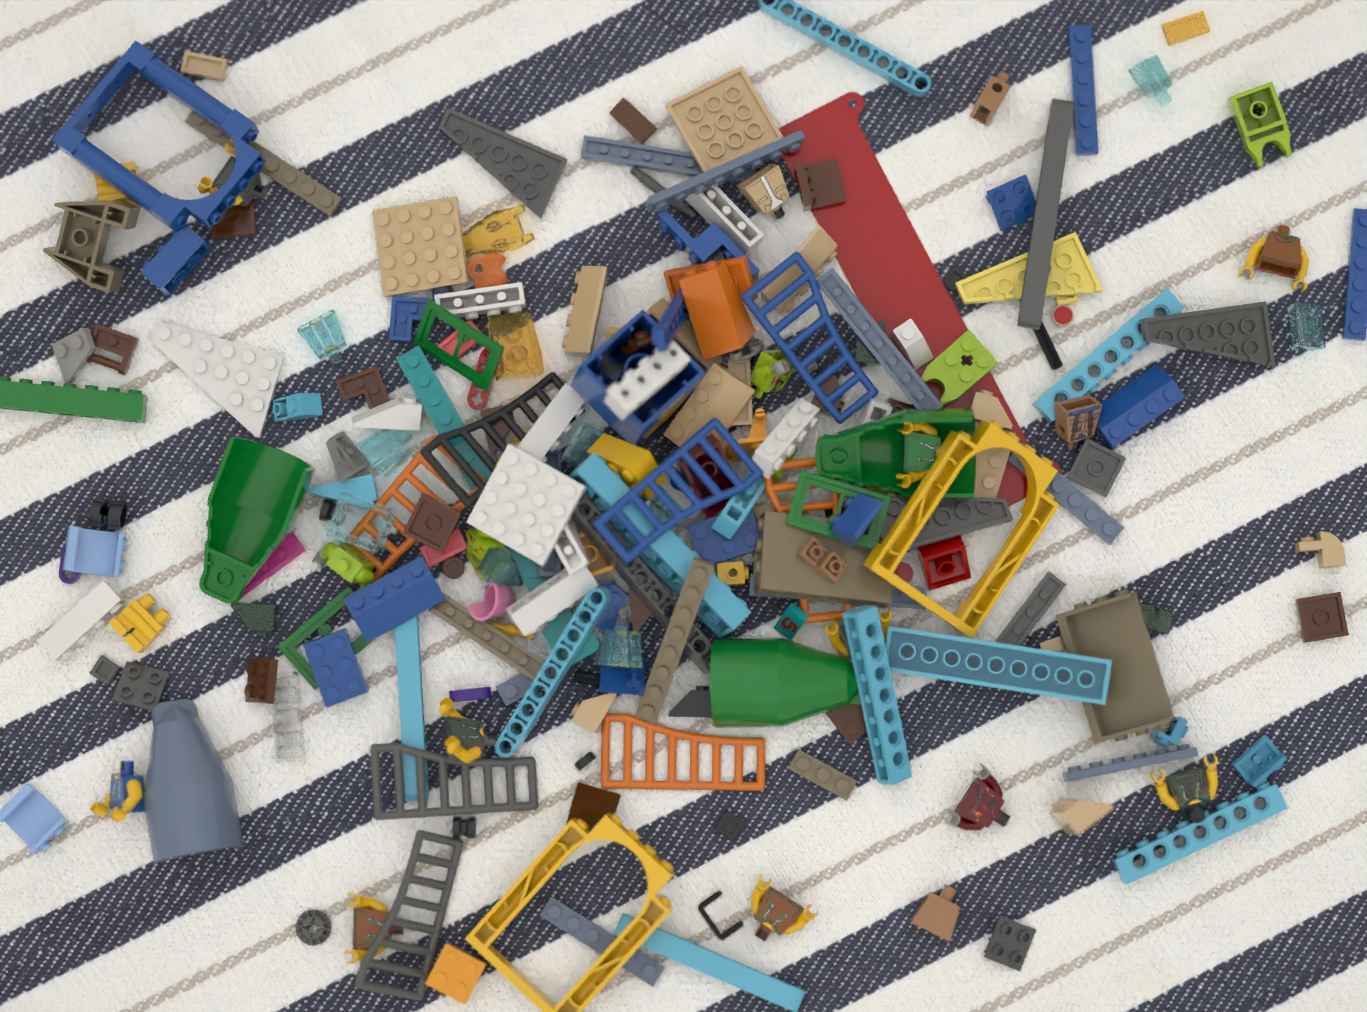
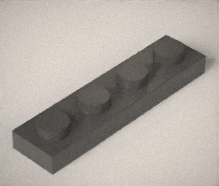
M1048 571L995 642L1020 646L1067 584Z

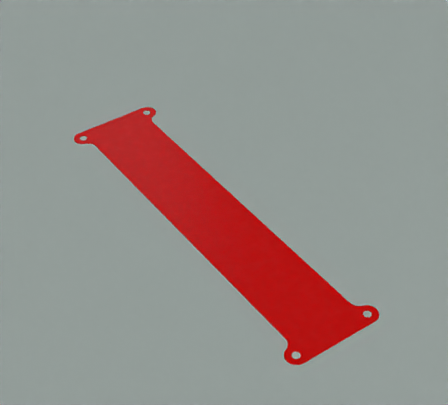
M849 92L778 128L783 137L800 130L805 136L799 150L794 153L786 152L780 158L786 162L795 181V164L803 162L804 166L829 160H837L846 201L812 209L811 211L818 225L838 245L836 259L858 300L908 362L909 360L891 333L910 318L915 323L934 357L915 370L922 377L926 367L968 329L858 124V115L864 108L863 97L856 92ZM852 99L857 102L854 108L848 105V102ZM961 358L963 366L966 364L971 366L968 358ZM990 371L955 402L940 408L970 409L975 392L980 393V390L992 392L993 397L998 398L1012 423L1010 432L1016 433L1015 435L1020 438V444L1029 445ZM934 381L926 383L940 401L943 396L941 385ZM1007 461L996 498H1005L1008 506H1011L1026 498L1028 483L1027 476ZM1051 461L1053 462L1052 467L1055 468L1059 474H1061V469L1056 462Z

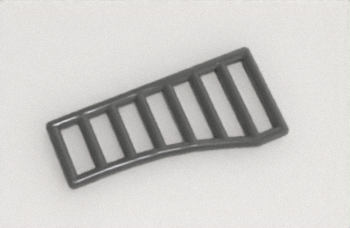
M397 742L372 744L370 746L373 814L375 820L526 811L538 808L536 759L532 756L481 758L464 763L463 761L448 762L447 755L414 748ZM380 752H393L396 810L382 811ZM402 753L415 756L418 809L405 810ZM424 759L438 762L441 807L427 808ZM447 764L461 766L463 806L450 807ZM470 766L483 767L485 804L472 805ZM514 766H527L529 801L516 802ZM492 767H505L507 803L494 804Z
M423 830L416 832L404 876L393 905L374 941L360 962L355 981L356 988L421 1001L424 998L427 986L425 983L430 975L464 845L463 840ZM423 840L454 847L451 860L420 853ZM417 862L448 868L445 882L413 875ZM410 883L442 890L439 903L407 897L406 894ZM402 905L437 912L433 925L397 918V915ZM392 926L431 934L428 947L391 940L385 937ZM379 947L425 956L422 969L372 958ZM368 967L418 977L417 989L414 991L365 981Z

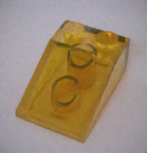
M530 312L487 316L489 337L505 347L495 373L496 382L534 378L545 373L542 352Z

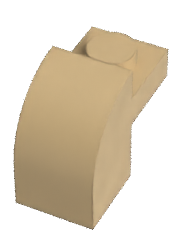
M1318 532L1316 533V541H1314V537L1301 538V542L1294 544L1295 553L1317 551L1319 568L1342 567L1346 565L1344 547L1341 541L1331 533Z

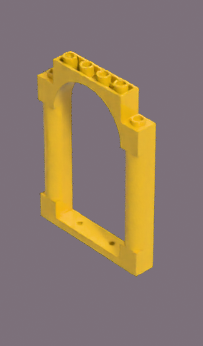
M982 420L972 437L962 430L959 433L950 431L936 452L939 456L881 544L877 542L863 563L869 570L970 638L974 637L1059 507V504L1054 501L1055 497L1045 491L1058 472L1052 467L1053 462L1044 456L1039 458L1035 455L1037 451L1027 444L1021 445L1019 443L1020 438L1010 432L1006 434L1002 431L1003 426L994 420L991 422ZM994 447L1006 448L1018 457L1027 476L1028 489L1025 503L1020 511L1022 516L965 602L961 601L954 613L951 614L893 574V572L963 465L973 455L982 450Z
M607 813L591 831L588 830L589 825L581 818L578 820L576 818L571 819L465 938L470 945L542 1012H582L674 910L670 899L663 894L661 896L658 894L675 875L672 871L673 866L665 859L661 861L656 856V850L649 844L644 845L639 841L640 836L632 829L627 830L622 825L624 823L623 820L615 813L613 815ZM596 840H609L620 843L634 852L644 866L648 881L645 903L633 921L556 1005L496 950L492 944L566 859L580 846Z

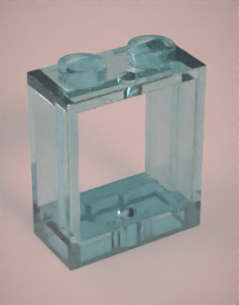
M342 492L339 495L326 536L377 553L380 549H384L388 537L384 535L387 528L391 529L394 522L393 509ZM349 502L384 514L375 543L339 531Z

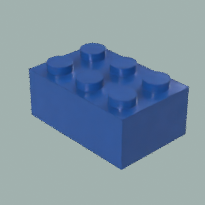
M187 224L180 227L177 232L174 231L172 233L173 237L169 242H164L158 248V254L153 259H148L143 264V270L140 272L167 297L170 296L212 249Z
M752 508L730 540L711 528L718 516L687 525L695 552L701 559L715 565L754 553L756 539H759V531L756 530V520Z
M347 628L303 644L326 707L369 691Z

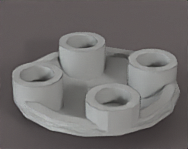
M753 334L742 348L721 355L726 360H744L762 351L764 344L761 340L754 338Z

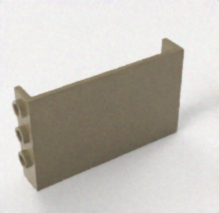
M764 511L757 518L756 530L759 531V539H756L755 552H758V560L754 562V573L757 574L756 594L858 606L871 605L884 609L891 604L892 589L895 587L863 565L871 553V549L854 545L851 548L843 541L786 525L789 513ZM801 515L829 524V518ZM871 523L862 534L868 535ZM814 536L828 551H834L848 564V567L837 582H832L797 555L809 537Z
M1128 589L1115 592L1116 597L1108 599L1107 595L1095 598V603L1087 605V602L1075 604L1074 610L1056 615L1068 654L1112 660L1106 704L1082 701L1094 743L1113 738L1115 742L1128 739L1127 734L1135 732L1136 736L1149 733L1148 729L1156 727L1157 730L1170 727V722L1176 720L1136 591L1129 593Z

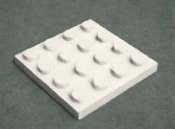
M508 443L467 523L544 566L581 499L586 486Z

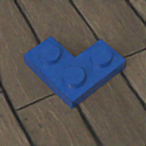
M392 296L389 341L412 342L413 321H421L429 298Z
M612 582L607 588L611 593L610 603L597 622L596 627L617 643L619 639H624L622 630L630 631L633 626L629 622L628 626H620L621 616L617 612L629 599V594ZM602 595L598 598V600H597L598 603H601V602H602V600H603V596H602ZM587 611L584 617L590 621L591 614Z

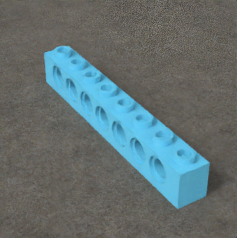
M1166 288L1032 405L1049 424L1055 421L1054 404L1056 403V395H1062L1065 400L1082 397L1086 392L1091 395L1100 387L1098 382L1101 379L1105 378L1107 381L1116 373L1115 367L1120 363L1124 366L1133 358L1130 354L1136 349L1141 352L1150 344L1143 341V336L1138 331V325L1141 324L1140 319L1155 317V310L1162 311L1164 315L1179 314L1185 307ZM1123 338L1129 339L1131 341V348H1124L1121 345V340ZM1105 353H1112L1115 356V362H1107L1104 357ZM1088 368H1097L1099 372L1098 377L1090 376ZM1072 381H1079L1082 385V390L1074 391L1071 387Z
M861 605L842 614L877 781L879 784L895 785L912 777L911 765L908 759L902 721L899 715L893 678L888 662L889 658L886 653L884 635L880 624V615L877 606Z
M1265 782L1261 786H1257V791L1251 794L1246 791L1237 795V800L1230 804L1228 801L1218 804L1216 806L1217 810L1211 813L1208 810L1204 811V817L1197 818L1190 823L1188 820L1176 824L1177 829L1171 832L1166 829L1157 833V838L1150 842L1148 839L1136 843L1137 848L1131 851L1126 848L1117 852V857L1112 859L1123 884L1132 883L1288 809L1277 784ZM1257 797L1262 798L1264 802L1260 810L1254 806V801ZM1237 807H1241L1244 811L1241 819H1237L1234 816V810ZM1217 816L1222 817L1224 821L1220 829L1214 826V819ZM1196 826H1201L1204 830L1201 838L1194 836V828ZM1177 835L1182 836L1184 840L1180 848L1175 847L1173 843ZM1156 845H1161L1164 849L1161 857H1156L1153 853ZM1137 854L1142 855L1144 859L1143 864L1139 867H1136L1133 863V858Z

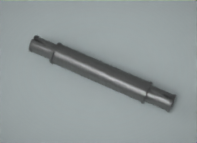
M634 166L632 171H630V174L640 180V183L655 194L666 189ZM683 201L669 204L680 214L683 213L691 219V221L697 215Z

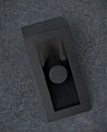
M696 686V690H691L669 711V717L712 718L709 686Z

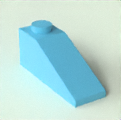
M749 470V472L747 473V475L745 476V478L743 479V481H744L749 475L752 474V472H751L750 470ZM758 479L746 491L732 496L711 528L730 540L765 488L764 479Z
M372 474L351 478L343 483L336 481L308 487L307 490L311 495L354 506H361L362 509L372 508L379 499L375 478Z

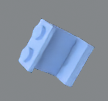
M69 526L63 571L118 577L119 573H123L124 560H121V552L126 550L127 538H123L124 532L115 533Z
M26 784L0 810V822H5L31 848L29 850L31 854L37 852L41 854L50 846L49 841L54 836L56 838L66 830L65 825L69 822L32 784Z

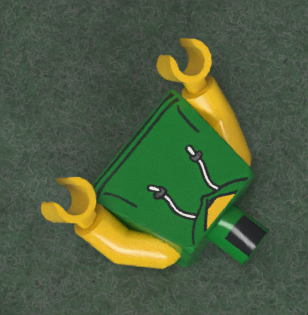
M927 422L903 423L905 426L902 429L898 428V431L904 434L903 470L906 473H898L896 475V478H903V482L898 484V487L907 488L911 483L922 480L939 456L936 452L942 445L941 435L937 433L936 428Z

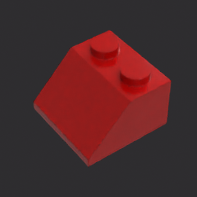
M961 536L917 548L919 561L929 591L971 578L966 548Z

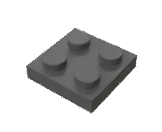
M1086 438L1066 478L1106 498L1126 457Z

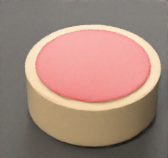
M1061 304L1054 308L1051 319L1056 326L1066 327L1073 321L1074 312L1070 306Z

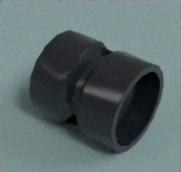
M95 497L90 507L89 524L102 528L107 525L109 529L121 531L126 521L127 503L119 501L109 503L107 499Z

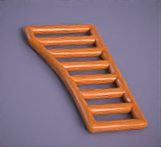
M431 436L430 439L425 443V445L432 441L436 436ZM441 445L437 447L441 453L460 468ZM420 450L344 540L376 565L374 568L377 570L374 572L373 582L382 578L393 564L417 541L403 533L406 525L384 507L393 497L410 513L413 512L416 505L398 490L407 480L421 493H425L448 505L413 474L414 470L421 463L447 486L420 454ZM476 472L479 475V477L486 483L487 480L484 479L478 472ZM475 487V488L472 490V492H471L470 494H468V493L463 489V491H464L468 496L472 495L476 490H478V488ZM461 501L451 506L458 511L466 508ZM378 513L407 538L399 547L394 545L371 524V521ZM364 530L391 553L383 563L356 540Z
M816 457L785 460L780 470L816 466ZM763 476L765 491L775 512L789 513L791 504L781 505L776 492L795 491L798 481L773 484L772 476L769 479ZM811 485L809 486V489L818 488ZM830 491L831 500L805 503L802 512L832 509L834 515L840 494ZM799 599L800 609L809 615L805 624L832 621V619L843 620L842 613L853 609L852 605L843 604V611L810 614L808 601L812 600Z
M607 713L601 722V787L603 789L762 791L765 789L766 741L763 737H732L692 733L657 723L654 725L629 713ZM610 722H624L623 780H610ZM633 724L646 729L645 780H632ZM655 732L668 736L667 781H654ZM677 738L690 741V781H676ZM699 743L712 744V781H699ZM721 745L734 746V782L721 781ZM743 746H757L756 782H743Z

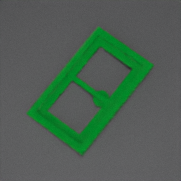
M430 299L426 303L413 341L414 345L420 346L422 350L487 392L490 390L505 348ZM436 316L458 330V342L453 356L428 340ZM470 338L490 351L482 375L457 359L462 343L467 342Z
M801 470L786 525L840 540L830 533L833 528L830 523L838 513L840 514L845 496H853L855 498L858 493H861L883 503V506L871 521L868 535L862 534L854 544L873 550L877 542L879 543L891 496ZM810 485L841 494L836 513L829 518V524L801 516Z
M349 586L277 646L314 690L318 688L311 666L295 647L317 628L322 636L331 633V626L324 622L346 605L343 599L354 593ZM363 634L352 642L356 655L372 642L367 643Z

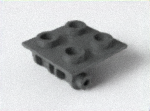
M127 661L112 700L152 711L157 704L161 703L159 700L169 672Z
M1000 915L999 919L996 918L997 922L994 932L991 931L992 937L988 939L990 942L986 950L983 951L985 953L984 958L1021 971L1036 929Z

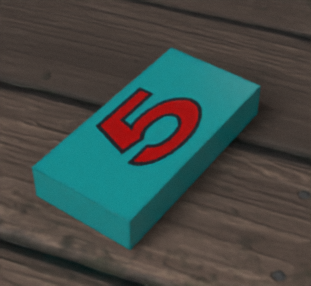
M791 603L773 628L791 641L809 618V615Z

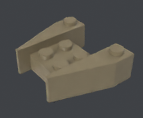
M121 200L64 201L54 203V206L65 209L56 246L43 248V252L88 286L107 293L120 291L125 270L103 263L102 260L111 225L124 230L136 228L141 207Z

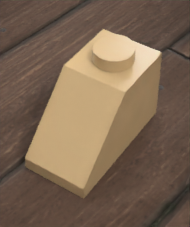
M986 390L974 393L970 409L974 410L975 421L981 423L982 420L988 422L994 420L1003 426V430L1010 431L1012 423L998 398L993 397V393Z
M608 693L583 700L581 704L576 703L571 712V715L574 716L572 721L596 733L617 694Z

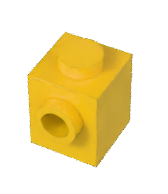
M743 561L717 563V578L729 586L745 585V579H749L748 566H744Z

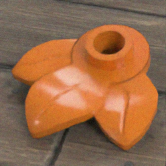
M492 252L487 253L483 258H472L468 262V274L473 278L475 289L508 283L505 272L500 268L506 260L505 256ZM480 264L482 266V270L477 273L475 272L474 267L475 265Z

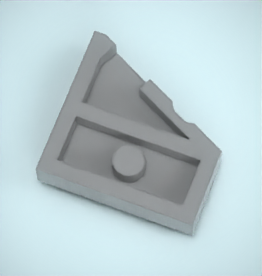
M82 328L51 344L65 383H73L75 381L74 375L78 369L84 367L87 358L96 349L89 328Z
M344 431L330 437L326 442L341 483L361 473L371 465Z

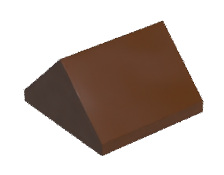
M578 782L567 823L573 818L577 820L581 818L589 825L588 830L591 831L607 813L611 815L613 813L616 814L621 794Z

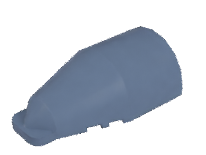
M189 699L157 704L152 710L153 732L149 751V764L146 771L145 789L143 790V803L153 863L205 851L236 847V849L243 848L244 843L233 780L198 717L196 704Z

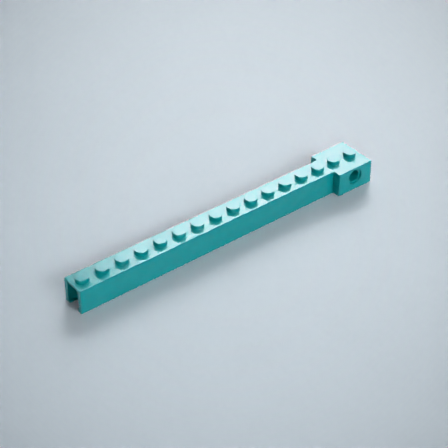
M420 346L396 358L439 435L465 426ZM461 436L449 440L467 463L484 479L489 481L492 472ZM459 468L461 474L463 475L465 481L467 482L469 488L472 491L476 486L469 479V477ZM505 545L506 553L529 592L548 580L547 578H537V563ZM565 608L559 612L558 616L552 621H546L549 627L541 631L552 650L575 612H571L570 608ZM573 629L572 637L577 641L580 634L577 630ZM593 631L570 667L603 649ZM562 648L561 656L567 659L568 652L565 648Z

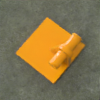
M758 408L755 411L749 437L736 440L752 458L756 449L768 437L765 423L767 416L762 408ZM724 441V450L728 460L733 462L741 461L738 455Z

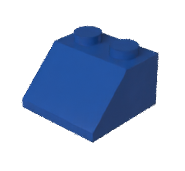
M858 493L855 498L850 496L843 506L846 508L845 512L842 515L838 513L830 523L833 526L830 533L852 548L877 515L883 503L861 493Z

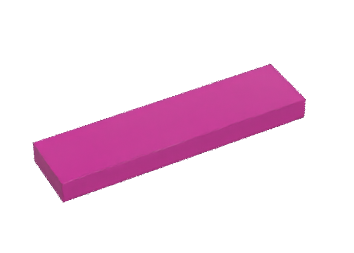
M293 532L287 536L245 587L241 599L307 551Z

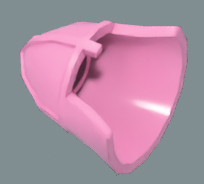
M488 576L487 579L491 584L483 587L485 590L484 602L468 606L470 615L475 620L484 621L507 613L506 608L516 602V594L511 587Z

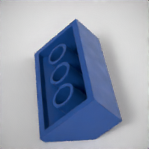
M1156 364L1101 402L1102 408L1096 432L1108 449L1111 450L1183 400L1185 395L1175 381Z
M420 556L345 597L343 600L367 643L440 604L446 598L425 560Z

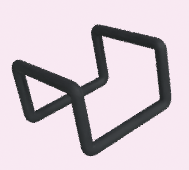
M719 890L701 902L698 906V911L716 937L723 941L742 928L744 924L743 921H739L722 934L717 929L704 908L722 896V892Z

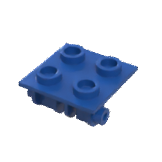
M1026 174L986 191V201L992 207L1000 231L1034 216L1036 200Z
M633 650L628 658L632 664L642 666L643 668L609 665L620 661H615V656L602 655L599 692L644 696L646 659H642L640 651ZM634 655L637 657V662L635 663L631 659Z

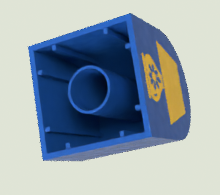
M643 309L579 366L570 385L624 441L638 447L657 432L683 406L706 373L683 350L691 360L680 373L623 421L604 402L608 395L607 389L615 382L619 385L623 381L622 377L629 370L633 369L635 371L638 369L639 362L646 356L651 358L655 354L654 350L657 348L656 345H652L631 354L625 355L621 353L620 345L626 344L627 339L635 337V333L648 331V333L652 334L655 330L657 323Z

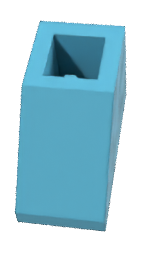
M297 393L273 400L274 421L309 419L322 415L320 393Z

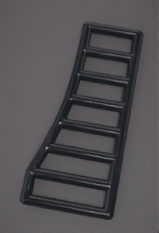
M550 372L537 384L500 410L478 421L440 434L420 450V454L465 507L469 508L478 501L488 481L485 483L449 440L461 436L493 473L497 464L471 435V432L482 428L504 453L508 444L490 425L502 419L521 441L526 433L509 414L520 408L534 424L538 419V415L526 402L536 395L547 407L551 399L543 389L551 383L558 390L564 385V382L555 372ZM573 417L570 423L574 422L577 418ZM441 445L478 488L472 495L468 496L431 453L438 446Z

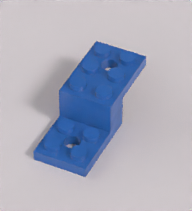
M665 209L658 213V228L664 235H671L674 240L673 244L681 252L685 250L688 253V259L693 265L712 261L721 252L724 254L722 256L724 259L746 256L714 222L694 240ZM746 256L753 281H755L759 277V269Z

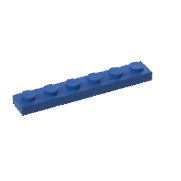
M1070 25L1068 27L1072 101H1074L1076 156L1098 155L1091 25Z
M1354 208L1342 339L1365 341L1367 331V209Z
M679 288L673 300L669 303L667 310H665L664 315L652 332L653 345H656L657 352L667 351L689 313L681 288Z

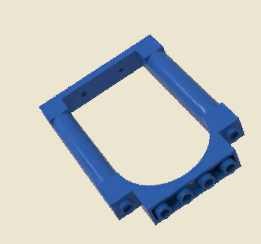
M136 40L52 139L58 149L175 232L187 223L190 215L209 229L219 223L222 214L227 208L233 206L237 196L241 191L248 188L251 179L262 171L265 164L261 153L249 145L256 140L260 132L252 120L236 109L232 110L158 59L155 53ZM135 71L229 136L235 145L236 161L229 179L217 191L203 198L183 200L174 198L166 193H161L89 142L81 133Z

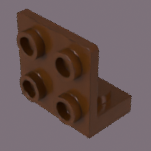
M836 159L804 166L803 162L795 164L794 172L803 211L846 201Z

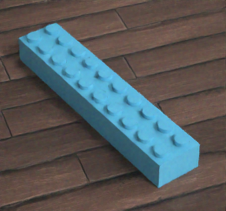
M594 452L568 475L570 478L586 486L584 493L602 514L632 489L622 481L621 476L617 472L612 471L606 465V461L601 456L596 455ZM632 501L622 509L644 537L655 530ZM645 503V504L650 508V510L653 512L652 507H651L650 505H648L647 503ZM615 516L608 521L631 549L638 544ZM671 530L663 534L638 555L678 597L680 596L693 558H700L696 552L690 550L685 545L684 540L679 535H675ZM713 571L697 617L718 638H721L735 630L751 611L747 608L748 606L745 601L737 598L732 593L730 586L721 582L716 577L715 571Z
M888 626L885 648L891 672L1102 705L1106 704L1112 660Z

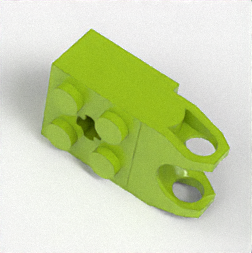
M1273 81L1230 96L1227 99L1245 151L1252 157L1257 168L1264 166L1262 149L1266 143L1276 144L1286 158L1292 156L1290 131ZM1253 106L1256 109H1261L1262 112L1259 113V116L1253 113Z
M968 330L926 367L921 378L925 383L934 381L941 385L943 396L940 402L944 406L960 398L998 364V361ZM961 358H968L971 366L967 364L963 366Z

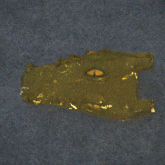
M524 205L493 211L491 214L486 215L483 220L469 227V230L464 231L463 239L466 258L473 255L510 252L520 249L535 240L534 233L524 234L518 217L526 212Z

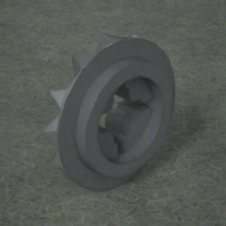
M316 909L302 913L295 925L299 939L311 946L325 942L330 936L332 928L329 917L324 912ZM315 918L316 926L323 929L316 930L312 937L311 930L304 928V926L311 925Z

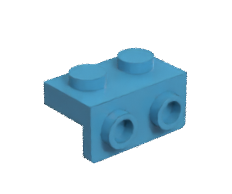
M1180 716L1175 717L1176 720L1170 722V727L1167 728L1165 734L1160 731H1151L1150 736L1154 737L1153 742L1163 747L1177 745L1179 739H1183L1189 727L1186 726L1188 720Z
M1263 735L1231 765L1247 784L1256 787L1264 784L1267 781V777L1273 771L1281 769L1287 757L1276 748L1266 735Z

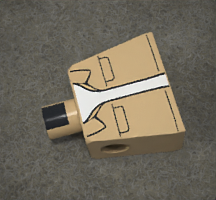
M769 163L737 185L738 189L758 213L767 214L770 212L774 220L785 215L781 204L789 199V193L779 165Z

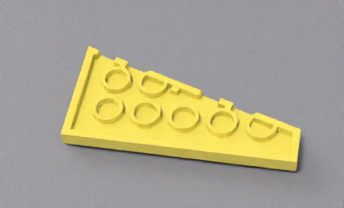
M1076 232L1053 241L1045 297L1102 293V286ZM1028 252L956 282L955 286L963 304L1021 300Z

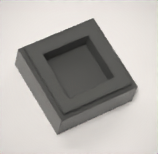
M101 655L89 673L109 686L121 667L104 655Z

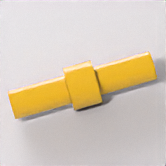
M491 621L490 625L500 632L506 633V636L513 638L518 636L533 640L534 633L524 636L516 624L509 623V625Z

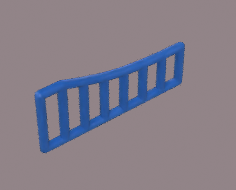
M794 252L741 295V300L838 424L844 423L870 401V398L873 399L878 395L877 388L861 369L840 337L823 300L814 271L799 252ZM796 263L803 271V274L759 308L752 297ZM808 282L813 295L773 326L765 315ZM816 304L821 317L790 342L786 343L779 333ZM825 325L831 337L800 361L793 350ZM836 345L842 356L817 377L813 378L806 368ZM845 364H848L854 375L827 396L820 385ZM860 381L868 392L840 413L833 403Z
M713 418L595 520L594 527L626 563H630L649 545L681 521L706 507L746 491L763 476V471L719 419ZM715 429L752 472L744 481L738 477L705 438L712 430ZM696 444H699L733 483L734 487L721 491L688 451ZM682 458L713 495L700 500L672 465ZM665 472L693 505L681 511L655 480ZM647 487L652 490L673 515L665 523H662L638 496ZM631 501L655 528L646 537L622 511ZM614 516L638 542L629 552L605 525Z

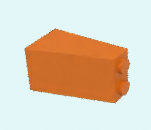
M715 260L704 264L702 268L692 267L684 271L685 275L679 280L703 359L706 360L742 348L756 330L725 261L716 263Z

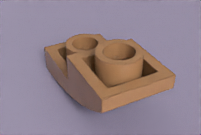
M814 536L809 537L797 553L812 568L832 582H837L848 567L845 561L834 551H828Z

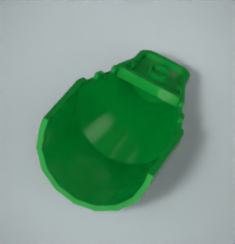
M905 409L840 431L836 435H822L818 438L815 447L817 472L819 475L828 478H840L865 486L869 484L880 487L882 491L887 492V490L901 493L900 496L911 498L922 480L911 483L907 488L897 486L903 482V478H896V475L898 473L906 474L903 470L904 434L898 431V428L902 429L905 426L903 423L927 422L936 428L937 433H940L941 444L951 430L958 433L962 430L972 437L976 431L974 410ZM976 454L963 465L942 498H974Z
M230 437L207 499L209 515L208 520H206V527H208L207 541H205L204 570L199 581V586L203 593L228 604L236 603L241 599L245 587L292 532L315 471L311 464L275 447L245 438Z
M784 638L714 639L712 642L710 701L715 728L784 727L848 704H861L852 659L814 649Z

